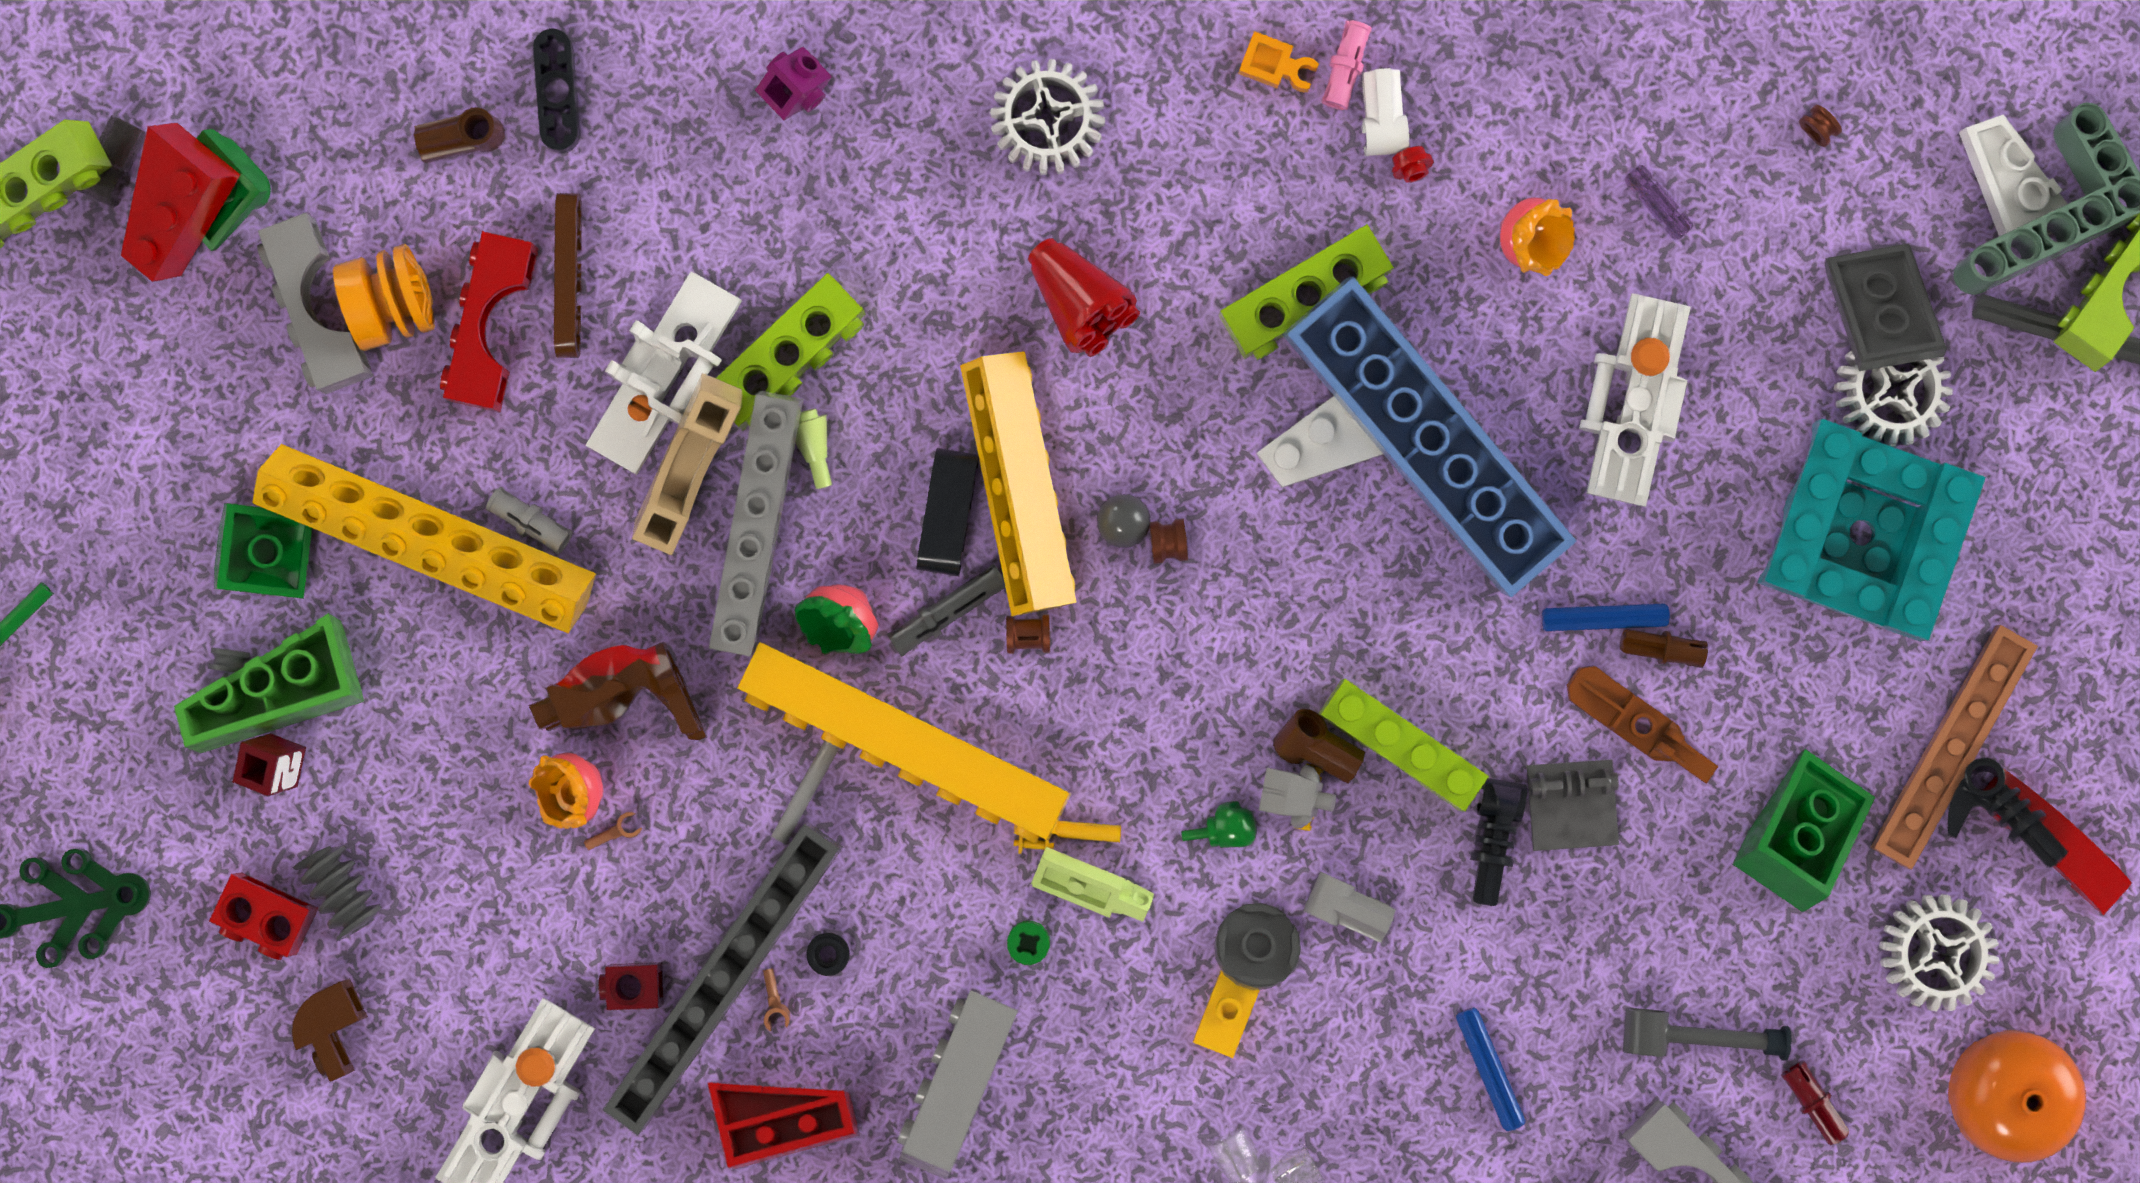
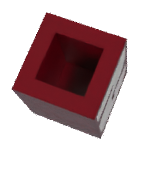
M272 733L242 741L232 782L265 796L296 788L300 779L306 747Z

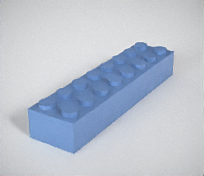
M1354 277L1346 278L1282 333L1289 344L1502 594L1508 597L1514 596L1577 542Z

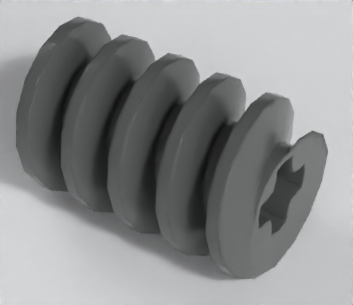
M345 845L323 848L298 862L293 867L294 870L308 868L301 878L303 885L317 883L309 894L311 899L326 898L318 908L319 913H335L327 923L328 928H344L336 937L337 942L374 921L375 915L382 908L380 904L366 906L365 902L373 894L371 889L357 891L356 887L364 879L363 875L348 876L347 873L356 864L355 861H339L338 858L347 849Z

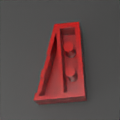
M178 123L147 126L121 256L152 282L182 276L240 177L236 170Z
M707 1082L727 1168L738 1169L860 1136L851 1096L846 1091Z

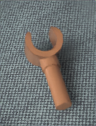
M626 812L622 814L617 820L616 825L585 840L584 844L587 850H591L621 836L633 838L639 835L642 828L637 829L633 833H626L621 827L622 821L625 818L636 815V813Z
M773 968L763 970L769 1005L764 1016V1025L769 1031H772V1022L769 1016L774 1012H778L784 1016L787 1028L790 1022V1011L784 1004H781Z

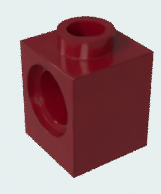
M662 962L610 964L606 966L605 974L599 975L598 982L600 1000H606V1010L656 1009L663 1006ZM624 975H633L640 981L641 991L637 997L631 998L622 992L620 982Z

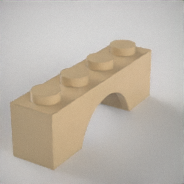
M704 373L701 374L637 514L633 528V540L667 554H673L689 520L695 498L715 453L724 444L740 410L742 389Z

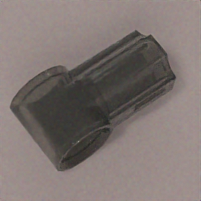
M111 115L99 138V142L112 167L99 175L101 179L97 184L85 190L77 191L107 206L116 207L119 205L122 199L118 198L123 186L128 187L130 184L128 172L145 140L146 132Z

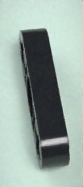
M546 29L537 35L533 43L539 134L542 142L548 149L555 153H567L573 150L580 140L574 47L568 36L561 30ZM556 39L560 46H565L564 51L557 53V64L560 69L567 66V72L553 70L543 74L544 68L552 69L550 56L542 52L543 48L550 46V40ZM561 80L568 85V95L561 102H550L546 98V88L551 82ZM570 108V114L561 113L563 126L571 130V134L565 135L563 138L564 143L558 144L554 137L549 136V131L556 130V117L554 114L546 116V110L561 112Z

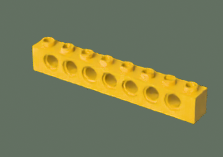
M280 444L257 472L253 504L568 634L589 602L596 573L286 445Z

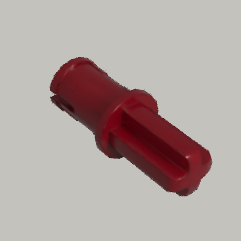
M1804 1060L1790 1067L1789 1072L1784 1071L1781 1077L1786 1081L1802 1105L1800 1111L1802 1114L1808 1113L1829 1145H1835L1847 1138L1849 1129L1829 1101L1832 1097L1830 1092L1823 1091L1807 1067Z

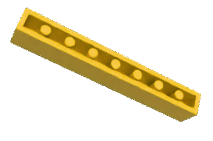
M759 642L737 689L747 693L744 699L745 702L766 712L770 705L785 712L782 720L802 730H806L808 724H811L824 731L821 739L841 749H844L848 742L862 749L859 758L882 768L885 761L901 768L897 775L898 777L921 787L925 780L939 787L936 793L937 796L959 806L962 799L978 806L974 814L996 825L1003 818L1016 825L1013 833L1035 844L1039 837L1046 840L1050 839L1071 796V793L761 642Z

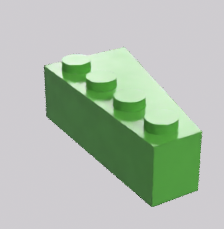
M329 613L316 620V624L301 633L296 632L281 641L282 644L261 657L256 656L246 662L243 668L230 676L218 679L175 705L174 709L184 747L198 753H204L365 702L342 621Z

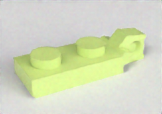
M1048 847L1044 850L1031 882L1032 887L1110 918L1112 913L1124 914L1143 922L1154 897V893L1137 884H1133L1129 880Z

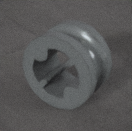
M211 647L210 653L214 655V661L209 663L208 669L236 672L244 667V661L250 658V653Z

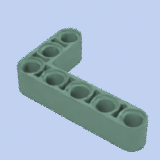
M2082 103L2060 120L2054 128L2053 137L2056 145L2086 196L1984 243L1973 250L1954 269L1953 278L1961 291L1971 295L1981 294L2125 225L2140 213V172L2101 107L2094 103ZM2076 123L2084 129L2085 133L2078 129ZM2097 160L2103 163L2106 170L2100 167ZM2118 197L2126 202L2127 207L2122 205ZM2082 213L2086 214L2091 219L2092 224L2088 223L2084 219ZM2047 230L2055 235L2057 242L2049 237ZM2011 247L2019 251L2021 259L2013 254ZM1975 264L1980 265L1984 269L1986 276L1981 275L1976 270Z

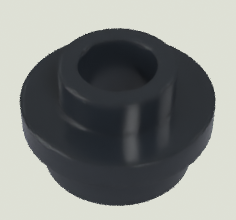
M827 932L819 934L812 939L808 945L806 956L809 966L816 973L823 976H832L840 973L846 967L850 957V950L847 942L841 936ZM831 946L836 950L834 961L825 962L821 958L820 952L823 947Z

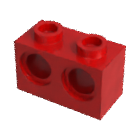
M240 872L230 875L209 922L220 926L219 933L237 942H243L244 938L259 944L257 950L263 955L276 960H282L283 956L290 957L298 954L318 911V907ZM240 898L246 899L251 905L252 912L247 921L241 920L235 911L236 903ZM278 916L285 917L290 923L291 930L286 939L280 938L275 933L274 922Z

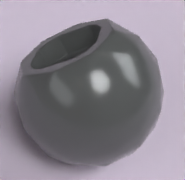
M1117 494L1108 498L1100 506L1097 514V528L1101 537L1109 544L1118 548H1130L1139 544L1147 536L1150 528V513L1147 506L1138 497L1130 494Z

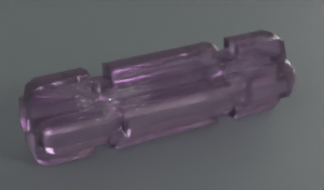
M1640 165L1626 176L1625 183L1634 193L1636 191L1639 192L1641 195L1639 197L1640 201L1659 223L1664 222L1667 227L1664 229L1674 240H1679L1693 228V223L1685 213L1680 214L1677 211L1680 207L1659 182L1654 184L1651 180L1653 175L1645 166Z

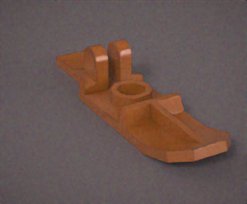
M1591 665L1578 668L1568 682L1567 692L1570 702L1655 761L1676 762L1706 784L1718 768V765L1686 743L1685 736H1683L1678 724L1617 683L1596 666ZM1641 717L1646 718L1650 722V729L1645 734H1640L1635 728L1636 721Z

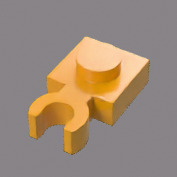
M1254 31L1238 74L1277 89L1281 79L1285 78L1289 80L1295 90L1308 92L1311 84L1302 81L1298 77V71L1307 68L1316 72L1319 63L1310 57H1301L1297 60L1290 58L1293 45Z

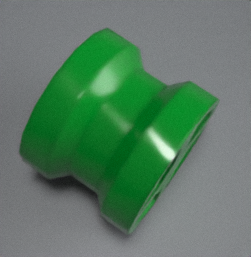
M1023 921L1016 924L1011 929L1007 938V949L1010 956L1016 962L1023 965H1034L1041 962L1046 957L1050 948V937L1047 930L1035 921Z

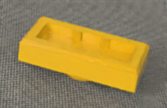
M1220 970L1193 1043L1233 1058L1260 990H1250L1238 986Z

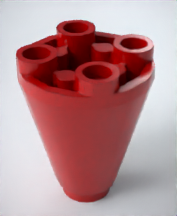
M1049 238L1039 243L1030 252L1028 261L1032 265L1031 271L1059 333L1071 353L1085 352L1089 357L1099 354L1108 345L1109 340L1107 338L1119 328H1127L1139 317L1140 311L1135 306L1137 299L1129 288L1064 243H1057L1054 238Z

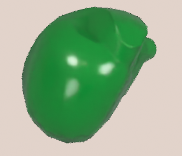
M1230 801L1221 804L1217 808L1215 816L1207 817L1206 828L1181 831L1183 841L1209 838L1211 847H1247L1253 844L1256 839L1257 826L1252 811L1242 808L1238 801Z

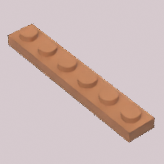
M2002 625L1994 627L1870 848L1906 869H1913L1952 800L1955 790L1964 778L1967 766L1974 761L2038 648L2037 645Z

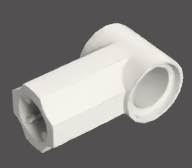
M1385 68L1363 72L1362 87L1365 118L1362 121V133H1366L1365 156L1397 154L1409 148V127L1407 116L1403 115L1400 70Z

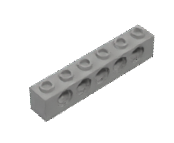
M760 391L756 394L709 649L750 657L756 650L803 399L766 391Z

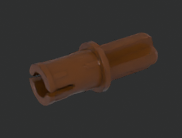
M1626 629L1622 632L1620 638V650L1625 654L1655 658L1658 664L1661 665L1671 662L1703 668L1708 655V649H1706L1708 646L1707 641L1671 636L1669 631H1664L1662 635Z

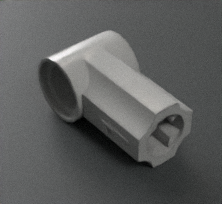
M1320 871L1303 911L1337 927L1339 924L1381 943L1391 926L1396 909L1375 898L1363 895L1355 891L1354 886Z

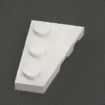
M2004 115L1959 131L1999 236L2068 204L2060 194L2062 191L2061 187L2053 178L2048 179L2034 161L2035 154Z
M1334 396L1256 453L1281 488L1383 455L1380 449Z

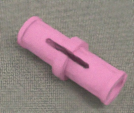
M1346 20L1337 54L1332 56L1329 64L1332 70L1324 97L1322 98L1324 105L1338 110L1348 109L1357 75H1361L1364 65L1361 61L1372 30L1369 25L1354 20Z

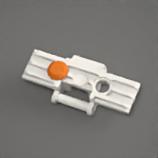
M1632 293L1617 356L1601 353L1595 355L1594 363L1598 364L1594 384L1586 419L1581 420L1579 429L1599 434L1586 494L1646 507L1662 440L1674 442L1677 433V425L1688 380L1677 377V366L1691 306ZM1614 369H1619L1627 372L1625 384H1628L1623 409L1621 415L1617 417L1616 424L1606 421L1602 422ZM1622 431H1628L1640 436L1641 446L1636 453H1626L1620 449L1618 437Z

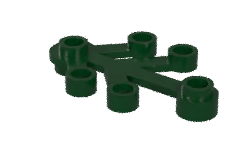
M82 848L70 849L62 857L61 864L63 869L72 875L84 874L105 890L88 894L50 869L45 859L40 857L28 858L20 865L19 873L21 878L30 884L40 883L63 900L20 909L12 904H0V914H3L7 919L5 928L0 929V939L16 935L23 925L66 917L51 941L41 944L36 951V960L42 967H57L65 961L67 948L91 912L108 908L93 933L82 936L78 943V950L83 957L87 959L102 957L108 950L109 939L123 918L136 915L147 907L151 896L147 881L135 873H123L117 876L92 860L87 850ZM76 853L83 859V864L78 870L71 865V858ZM34 862L41 869L40 875L37 878H33L29 873V867ZM126 886L133 891V898L129 903L121 898V891ZM90 938H95L99 942V950L95 954L91 953L87 947ZM48 947H53L57 951V959L53 963L49 962L45 956Z

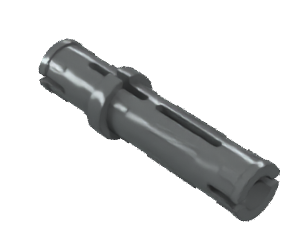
M992 564L979 575L927 609L925 606L918 609V615L892 632L887 633V636L900 656L903 657L907 652L930 637L934 636L936 639L942 635V629L1004 588L1006 589L1003 576L997 567Z

